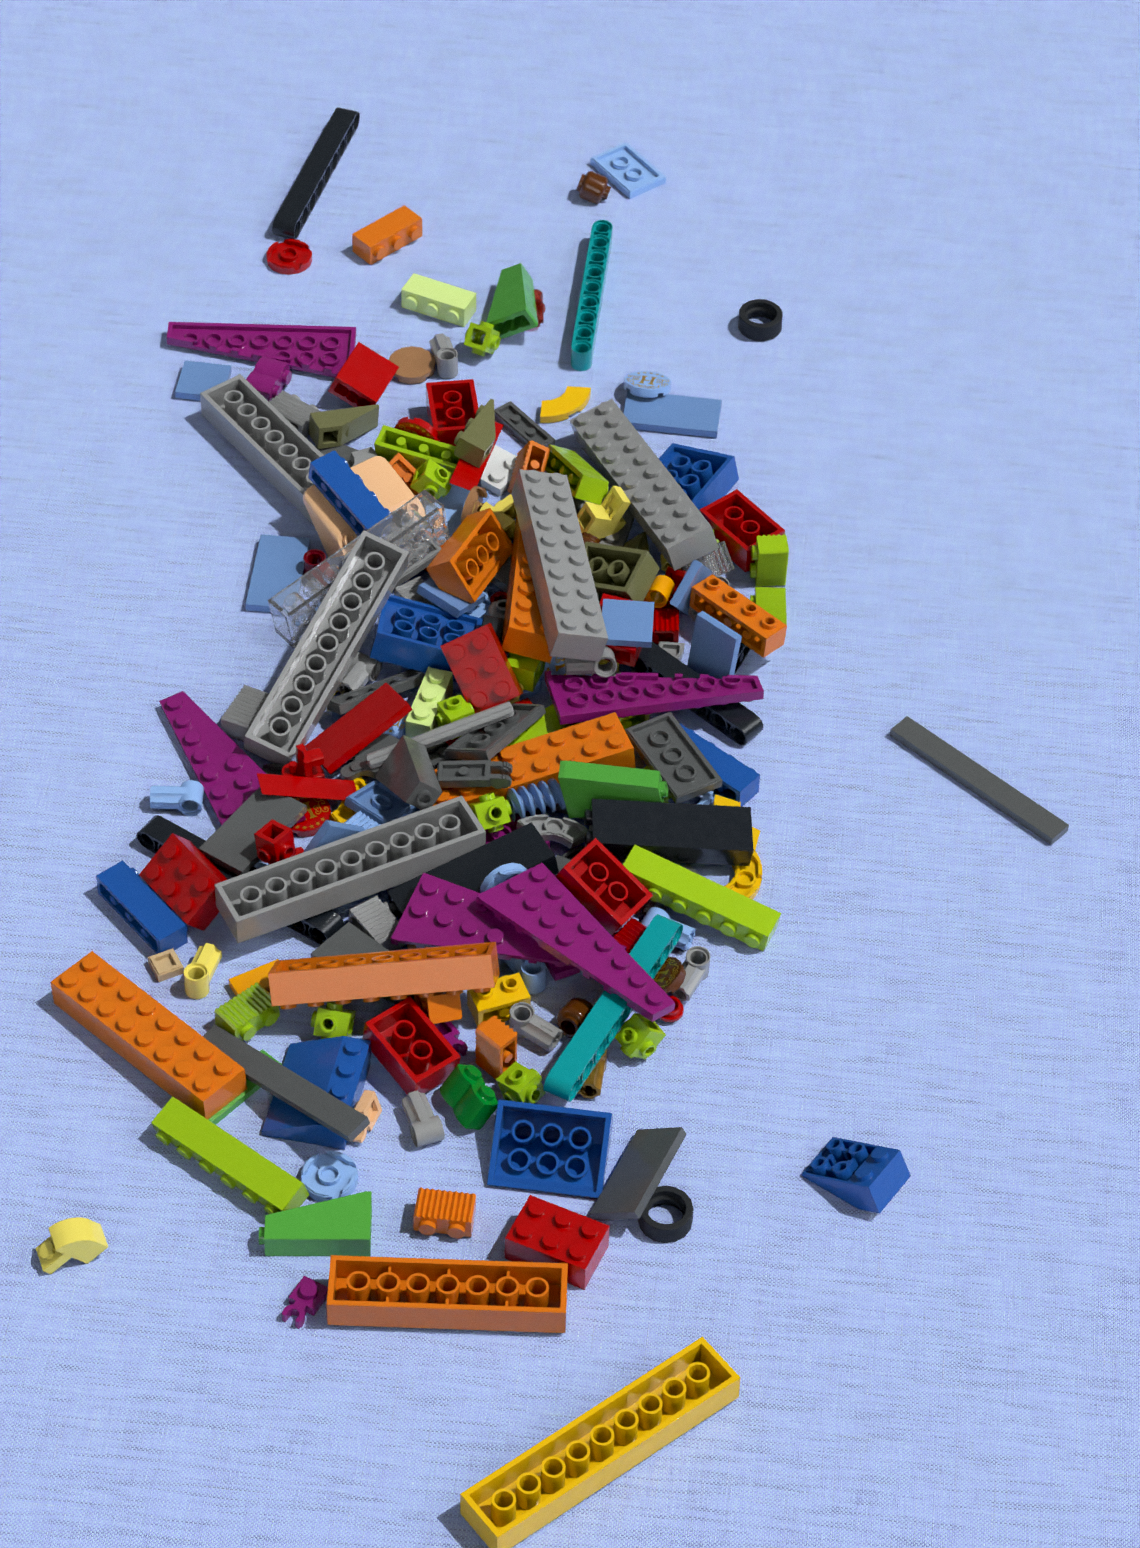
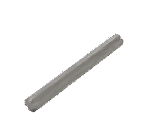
M505 702L411 737V739L429 748L514 715V709L510 702ZM397 743L367 754L366 761L368 766L373 769L383 765Z

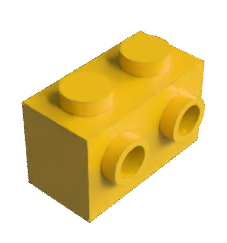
M520 973L504 975L498 978L495 987L491 988L488 992L475 993L474 989L467 990V1006L477 1026L492 1016H497V1019H501V1022L508 1021L510 1009L515 1003L526 1002L531 1005L530 994Z

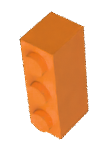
M403 205L353 233V252L372 265L422 237V218Z

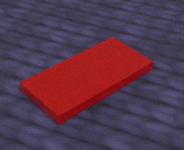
M386 682L305 745V748L311 750L319 747L324 756V765L322 766L329 774H332L413 709Z

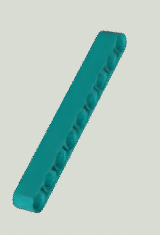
M607 220L595 221L591 229L571 344V367L576 371H586L592 366L612 248L613 226Z
M659 914L655 915L629 953L652 979L655 978L678 943L683 931V925ZM604 990L548 1073L544 1082V1091L568 1102L575 1098L601 1059V1056L605 1053L633 1011L632 1008L627 1006V1002L614 993L609 994Z

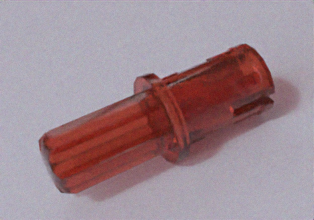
M534 289L538 319L537 327H540V324L544 322L545 304L543 303V293L538 289Z

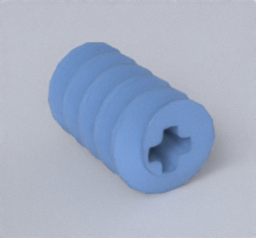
M554 778L548 779L547 784L544 781H539L537 786L531 783L528 784L527 789L524 786H519L517 792L513 788L507 791L506 800H508L511 806L512 814L510 816L514 822L516 814H519L522 819L525 818L526 811L531 816L535 815L536 809H539L541 814H545L546 806H548L551 812H555L556 804H559L562 810L566 809L560 784Z

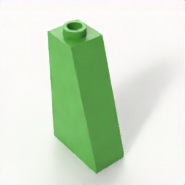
M521 263L501 270L486 321L494 325V330L500 332L499 337L501 339L538 326L533 279Z
M566 760L560 761L558 780L569 818L584 817L585 809H590L592 799L664 802V797H668L667 782L662 781L660 771Z
M365 1191L265 1215V1227H259V1245H264L265 1256H371L372 1193L371 1191Z

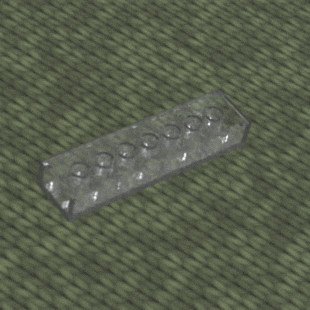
M423 490L366 530L381 539L409 551L408 564L404 572L411 565L423 559L434 550L436 545L441 546L450 538L444 505L426 490ZM360 535L268 600L276 633L294 649Z

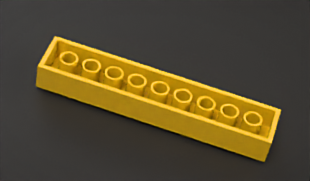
M702 1336L460 1494V1514L489 1548H512L739 1397L741 1377Z

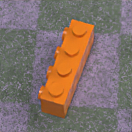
M715 575L708 576L692 587L689 606L698 613L701 611L706 612L742 636L741 643L761 657H766L784 645L787 625Z

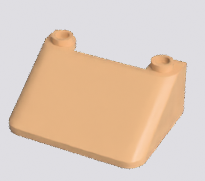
M374 456L350 467L355 474L362 478L364 485L369 491H373L382 506L389 509L390 512L400 508L408 522L419 521L427 517L420 501L384 457ZM315 485L308 487L303 494V502L328 558L332 560L348 556L356 544L358 536Z

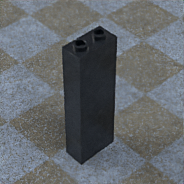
M592 799L590 809H585L584 825H589V831L585 833V847L596 838L618 860H626L634 845L675 863L749 866L754 852L751 807Z
M531 822L426 872V874L480 893L481 884L485 877L494 869L504 864L518 863L528 870L543 863L554 876L559 873L555 854ZM422 875L387 891L390 900L388 905L393 915L399 918V921Z

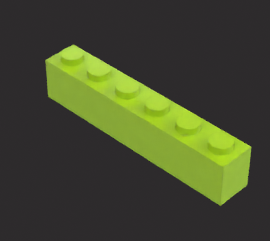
M634 845L623 863L653 894L650 900L664 904L677 913H683L697 920L700 924L715 928L726 936L734 937L751 948H757L764 952L777 929L781 916L780 912L637 845Z
M173 1096L151 1122L157 1132L155 1134L156 1138L163 1144L168 1146L172 1143L177 1147V1152L188 1160L194 1158L205 1172L210 1175L215 1172L221 1176L220 1180L227 1187L234 1189L236 1186L243 1191L242 1195L253 1204L258 1201L264 1205V1210L268 1214L300 1207L310 1195L304 1183Z

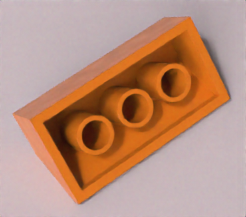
M491 508L467 515L426 569L440 590L469 603H474L511 555L513 544Z

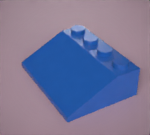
M672 443L659 458L698 510L725 496L739 480L735 456Z
M390 595L378 617L370 658L382 663L388 662L405 669H414L425 673L428 667L452 672L440 646L482 626V618L467 614L456 618L440 607Z
M339 1036L291 1043L283 1066L354 1108L355 1103L359 1101L371 1065V1041ZM273 1095L261 1131L263 1136L345 1150L347 1140Z
M498 1099L487 1185L598 1199L604 1187L613 1125L612 1113Z

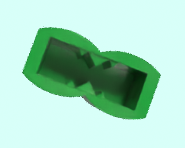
M457 1064L439 1088L444 1100L453 1108L457 1120L466 1129L480 1130L497 1109L498 1101L495 1097V1092L485 1085L481 1071L473 1065Z

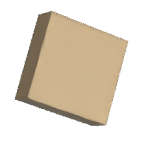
M173 948L148 957V964L158 982L184 974V967Z

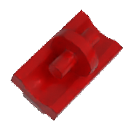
M303 743L296 745V762L290 761L282 768V775L325 778L321 765H324V756L320 748L306 750Z

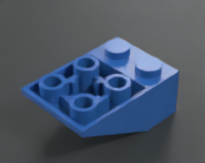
M832 1137L802 1173L804 1178L856 1209L879 1214L911 1176L900 1150Z

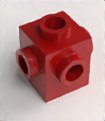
M271 819L254 833L257 856L262 862L273 864L296 854L291 828Z

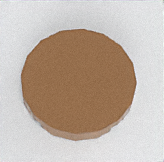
M403 347L394 351L389 357L392 363L399 366L394 376L402 383H422L426 381L427 377H431L434 374V356L428 350L421 347Z
M474 486L470 490L462 510L461 523L467 515L480 511L484 504L483 497L487 498L485 488Z

